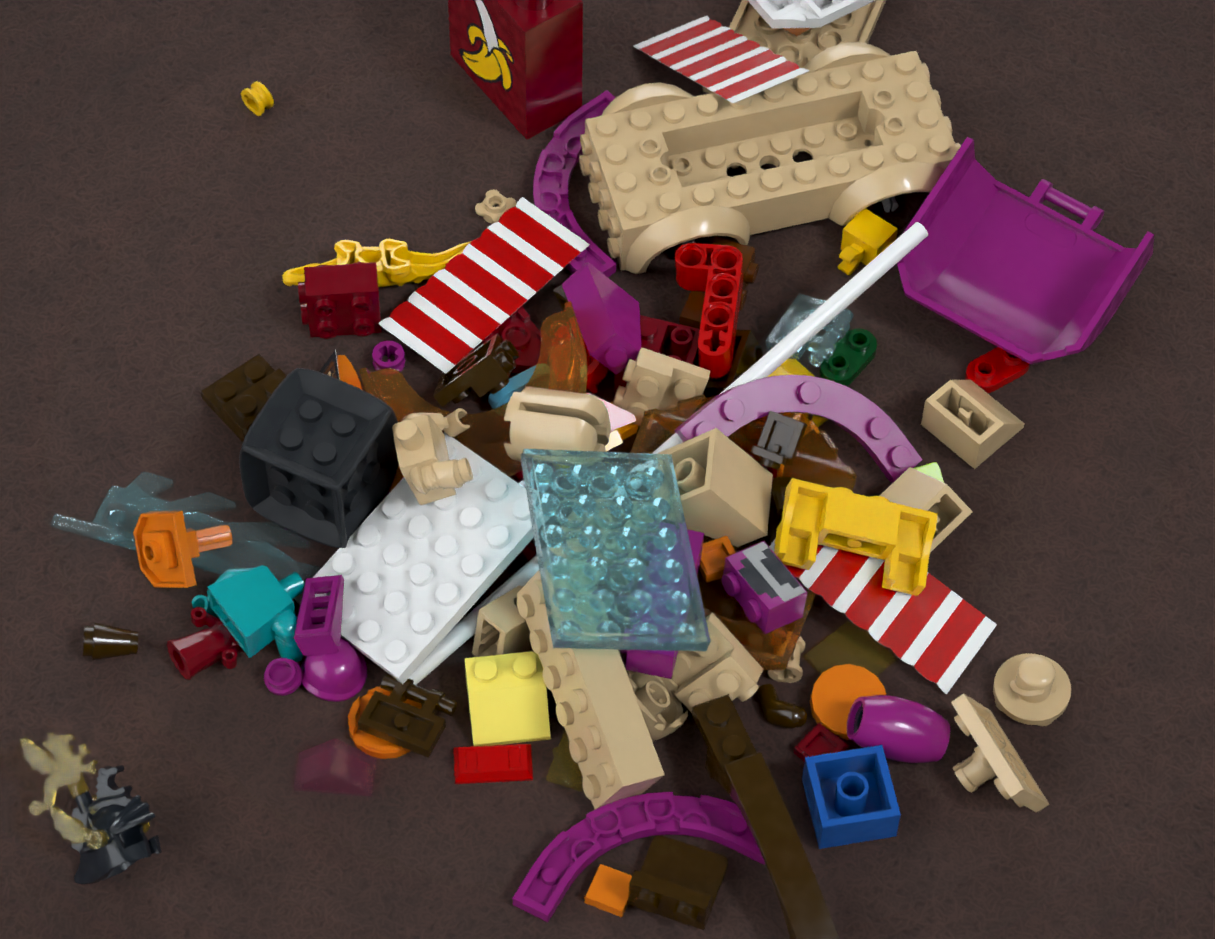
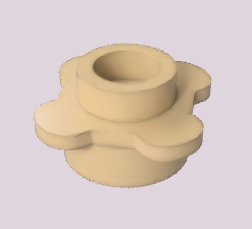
M489 190L486 192V198L482 203L476 204L475 212L477 215L483 216L485 221L493 224L499 221L504 212L515 207L516 201L513 198L504 197L497 190Z

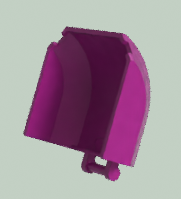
M967 137L905 230L907 231L913 224L918 222L925 227L928 236L897 263L906 297L1019 359L1034 365L1082 352L1094 342L1111 320L1152 256L1155 235L1148 231L1137 248H1124L1093 231L1101 222L1104 210L1096 206L1091 208L1054 189L1053 184L1045 179L1039 182L1030 197L997 181L975 159L974 140ZM1047 200L1084 221L1082 224H1079L1048 208L1042 202Z

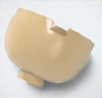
M626 670L652 741L668 736L684 724L688 717V710L683 713L682 702L675 695L679 686L672 679Z

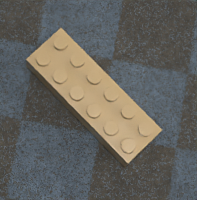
M584 557L542 566L516 594L517 608L520 615L527 622L530 631L531 647L539 655L543 666L544 683L552 691L555 699L557 719L567 732L570 741L569 751L571 757L578 763L583 776L582 785L584 793L592 801L594 809L623 798L641 795L665 774Z

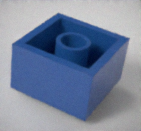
M882 745L805 757L802 781L819 849L897 836L901 814Z

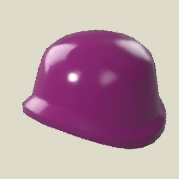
M342 638L340 639L337 653L306 656L300 667L303 674L302 684L305 689L315 697L326 701L342 702L354 697L363 688L367 679V665L363 654Z

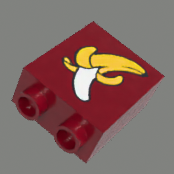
M448 0L450 55L526 140L565 120L582 107V0Z

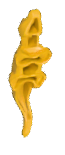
M394 239L383 240L380 242L379 247H362L359 242L341 240L334 247V250L337 252L335 259L322 264L312 263L289 269L282 275L283 283L287 286H298V282H305L304 267L343 265L355 262H376L378 287L403 286L404 283L409 282L420 283L422 280L430 279L436 272L444 269L446 264L453 257L461 254L470 242L457 245L440 253L430 254L408 251L406 242Z

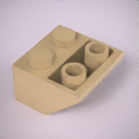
M949 380L925 400L921 422L924 428L974 469L1023 429L1025 424L972 380Z
M911 467L880 495L893 503L938 513L936 531L930 552L973 512L947 484Z

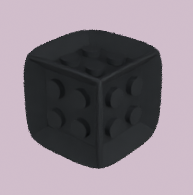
M296 368L285 377L250 426L243 441L239 455V467L243 491L248 504L261 516L281 527L327 546L346 548L350 536L383 501L395 478L399 466L392 426L398 423L395 412L384 401L364 390L321 372Z

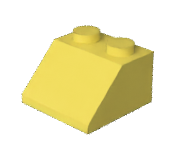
M530 651L465 658V676L473 747L551 739L547 689L543 680V666L538 654Z

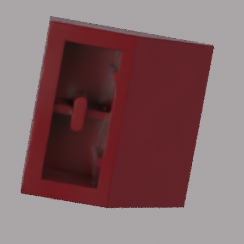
M640 315L642 348L692 365L694 364L698 352L700 329ZM626 367L617 375L615 374L614 394H616L619 385L626 387L627 381L622 380Z

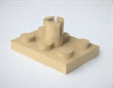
M964 693L951 703L958 713L954 717L957 725L966 736L972 735L978 745L974 748L975 752L969 758L953 767L954 773L966 790L973 793L980 785L997 775L998 778L994 780V784L1006 800L1012 798L1020 808L1026 806L1034 812H1038L1049 805V802L991 710Z

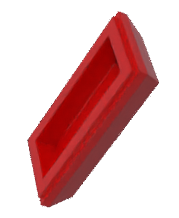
M531 744L453 748L455 784L533 780Z

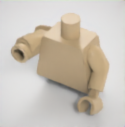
M462 408L456 409L445 417L441 413H411L406 415L401 422L395 423L392 426L400 470L420 506L456 495L455 488H460L466 482L473 480L472 469L467 458L449 460L445 435L442 432L444 430L448 436L455 437L470 427V425L462 424L459 420L467 415V412Z

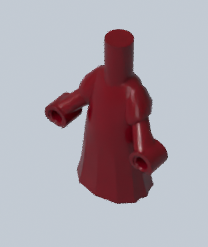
M202 607L193 608L191 611L192 623L196 627L207 625L209 628L181 638L168 640V652L175 667L187 680H190L197 673L222 660L223 665L227 669L235 668L238 654L243 649L219 618L209 614Z

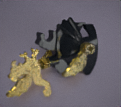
M53 733L47 734L49 740L44 741L43 746L49 751L38 747L26 737L20 740L21 747L24 750L23 758L30 762L31 769L39 770L41 774L53 773L44 783V802L33 801L29 805V810L33 815H39L43 811L50 809L51 816L55 820L54 828L61 832L63 839H70L72 848L80 853L79 868L74 876L75 883H98L125 871L141 858L150 857L154 853H162L158 835L149 840L145 835L150 828L149 822L156 817L154 813L149 811L150 805L147 802H142L140 795L134 797L130 795L131 785L120 788L115 783L116 774L123 772L124 766H106L100 768L98 772L95 769L96 760L88 765L83 764V758L90 753V750H86V744H81L79 746V754H73V746L68 744L69 739L75 740L72 734L58 736ZM84 771L91 774L98 772L99 774L96 778L98 784L95 786L98 791L94 796H91L83 778ZM66 784L78 808L73 809L71 817L58 807L51 808L55 805L58 789Z

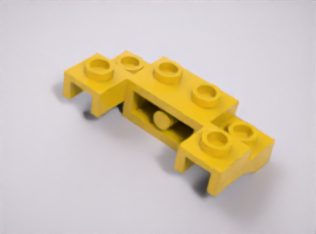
M792 478L785 491L782 520L777 527L774 553L783 564L809 570L816 561L818 544L885 560L882 588L918 596L926 587L928 562L936 531L938 513L893 503L882 496L868 497L853 493L848 488H831Z

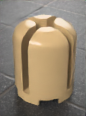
M525 386L522 392L514 391L508 402L504 421H511V444L504 443L507 455L512 460L580 470L591 468L599 463L606 451L605 446L609 442L611 425L608 410L604 402L595 395Z

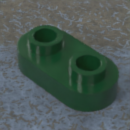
M852 329L846 332L821 360L820 377L845 386L850 385L875 357L877 349L875 336L864 329ZM854 342H862L864 344L858 345ZM835 364H840V365H842L843 367L837 368V367H835L834 365H835Z

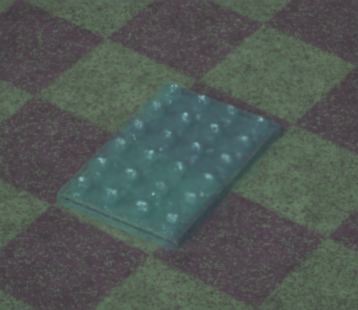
M524 449L520 459L553 648L707 651L711 641L672 455Z

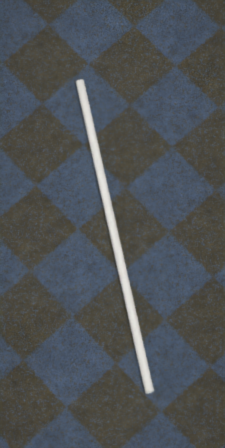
M918 222L913 224L723 392L737 385L768 377L928 236L925 227ZM673 434L599 501L622 503L627 501L655 476L658 453L683 443L678 434ZM548 549L537 553L454 626L409 677L414 681V685L422 681L475 634L479 609L517 586H524L542 566L554 564L559 559L549 553Z

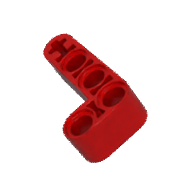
M686 243L680 246L675 253L676 281L683 289L705 291L698 337L699 367L710 370L709 377L720 378L725 376L732 366L743 287L742 253L739 249L729 245Z

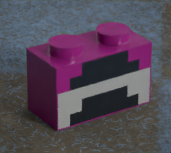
M765 541L726 557L722 576L723 587L729 596H734L743 607L747 618L751 622H755L764 634L803 617L807 591Z

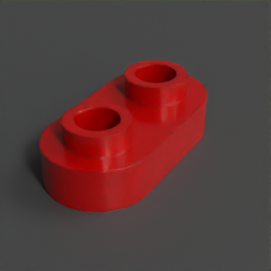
M996 347L969 363L965 380H972L985 392L991 393L1023 376L1028 371L1030 364L1019 358H1011L1009 355L1012 354ZM980 371H987L989 374H983Z

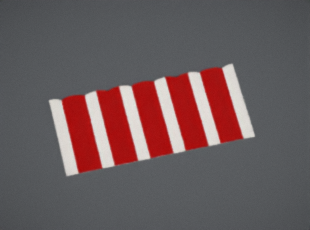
M708 16L633 46L731 103L738 102L809 71L800 68L794 62L787 61L781 55L774 54L768 48L760 47L757 42L747 40L744 35L735 33L731 28L723 27L721 23L710 20Z
M522 197L515 207L508 209L501 215L498 222L487 227L481 234V237L470 242L461 254L453 257L444 269L436 272L427 281L426 285L415 290L408 301L398 305L388 318L383 319L378 324L446 374L590 244Z
M774 540V541L771 543V545L769 546L770 549H771L773 552H774L775 540ZM818 544L816 561L809 570L785 565L794 577L800 579L806 588L817 595H821L837 611L845 613L852 623L861 629L867 630L878 643L890 648L899 659L909 665H913L924 678L938 684L945 694L949 692L997 626L996 623L928 572L926 587L918 596L882 588L885 560Z

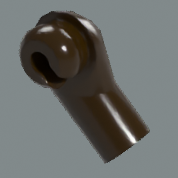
M765 684L758 688L756 694L765 718L770 724L793 729L795 727L800 728L806 723L807 713L805 709L792 703L780 701L773 684Z

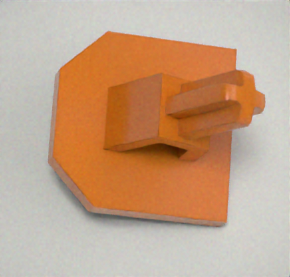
M149 511L142 513L133 532L140 569L151 584L158 588H188L195 586L196 579L192 558L199 557L200 552L232 545V533L228 525L224 524L196 531L191 528L186 529L183 511Z

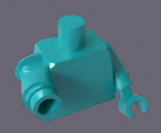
M263 565L255 568L228 569L215 583L208 586L207 597L197 595L193 598V608L202 607L209 614L218 617L249 658L274 639L282 658L299 662L304 657L294 639L298 617L295 615L292 599L303 593L305 585L297 572H293L278 581L269 568Z

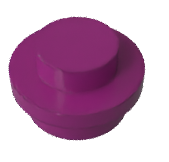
M277 658L271 661L264 673V683L267 689L279 696L289 695L296 691L303 679L300 666L294 660L287 658Z

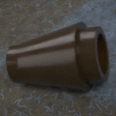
M94 622V626L84 625L83 656H92V660L137 654L138 631Z

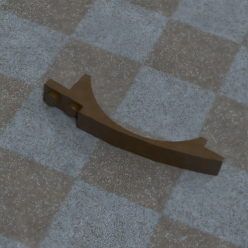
M729 694L693 706L692 716L707 745L705 765L707 773L711 779L716 780L724 787L743 815L769 871L782 908L790 939H839L819 884L789 812L761 752H756Z

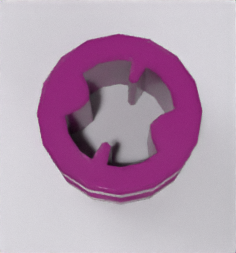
M383 341L377 344L372 353L374 369L384 376H393L400 373L405 367L403 347L395 341ZM390 354L395 356V361L393 362L388 359V362L382 360L384 355H387L388 358Z

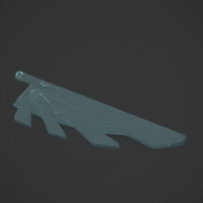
M142 472L126 488L111 486L92 523L59 513L54 514L51 526L54 528L137 551L133 532L140 514L149 511H183L186 529L191 528L196 531L226 524L232 533V545L229 547L200 552L199 557L192 558V564L195 568L222 575L228 569L255 568L263 565L269 568L278 581L293 572H297L304 584L306 578H313L322 568L299 563L272 546L309 548V541L293 531L273 522H224L203 514L236 509L234 501L210 492L171 502L153 497L173 487L174 484L172 479L148 472Z

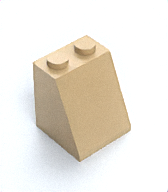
M715 428L658 453L651 514L655 518L680 527L703 532L705 536L714 539L728 536L731 544L739 547L767 536L773 474Z

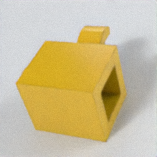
M866 208L860 211L843 228L842 252L839 254V258L843 261L837 268L850 275L860 262L868 265L896 240L898 228Z

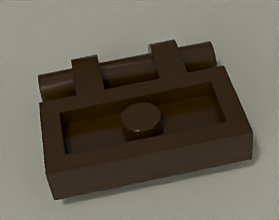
M386 674L382 680L381 688L390 691V696L377 691L373 693L358 721V729L429 758L446 727V719L435 714L440 711L452 716L457 708V702L445 697V692L435 688L429 691L414 685V681L410 678L402 684L391 675ZM410 699L412 701L422 704L423 706L421 709H419L415 706L405 703L404 701Z

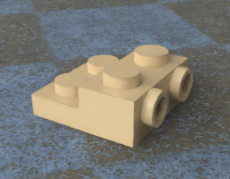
M641 347L636 361L628 360L622 380L627 381L626 387L618 386L613 404L633 413L636 418L633 424L651 429L653 421L678 428L695 413L709 380L710 370Z
M712 612L682 634L672 675V680L679 686L675 695L691 713L693 706L728 694L732 701L738 697L741 702H744L758 690L757 682L763 668Z

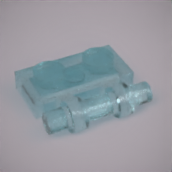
M798 294L766 339L767 350H771L819 308L825 300ZM844 309L822 328L827 330L824 336H813L791 357L800 359L805 350L812 352L808 357L810 364L816 367L820 366L835 351L837 340L843 338L849 331V323L853 318V313L848 309Z

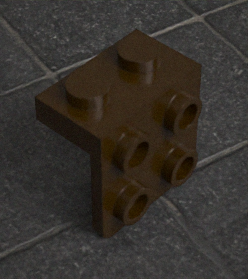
M657 835L652 840L641 870H634L629 883L628 905L704 930L726 874L728 859L723 855L663 835Z

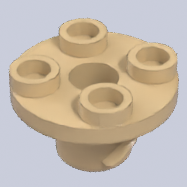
M1020 654L1005 661L998 669L993 684L995 704L1000 711L1017 722L1028 725L1048 726L1066 710L1071 697V683L1064 669L1054 660L1039 654Z

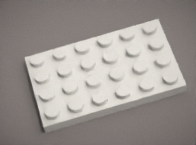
M445 432L449 460L467 458L472 469L473 480L466 482L460 488H455L456 495L420 506L403 477L350 536L347 547L339 548L313 577L343 576L344 592L341 637L402 684L407 681L555 514L549 504L459 441L448 436ZM303 593L294 598L299 605H301ZM330 593L315 594V597L330 596Z

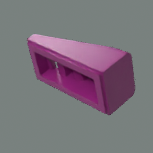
M342 575L306 578L294 634V639L301 653L305 656L333 654L339 650L344 578ZM330 593V596L315 597V594Z

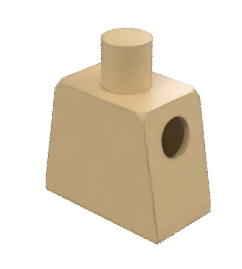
M517 586L479 609L472 650L474 656L482 657L528 652L532 648L527 622L520 615L517 608L516 594L523 586Z

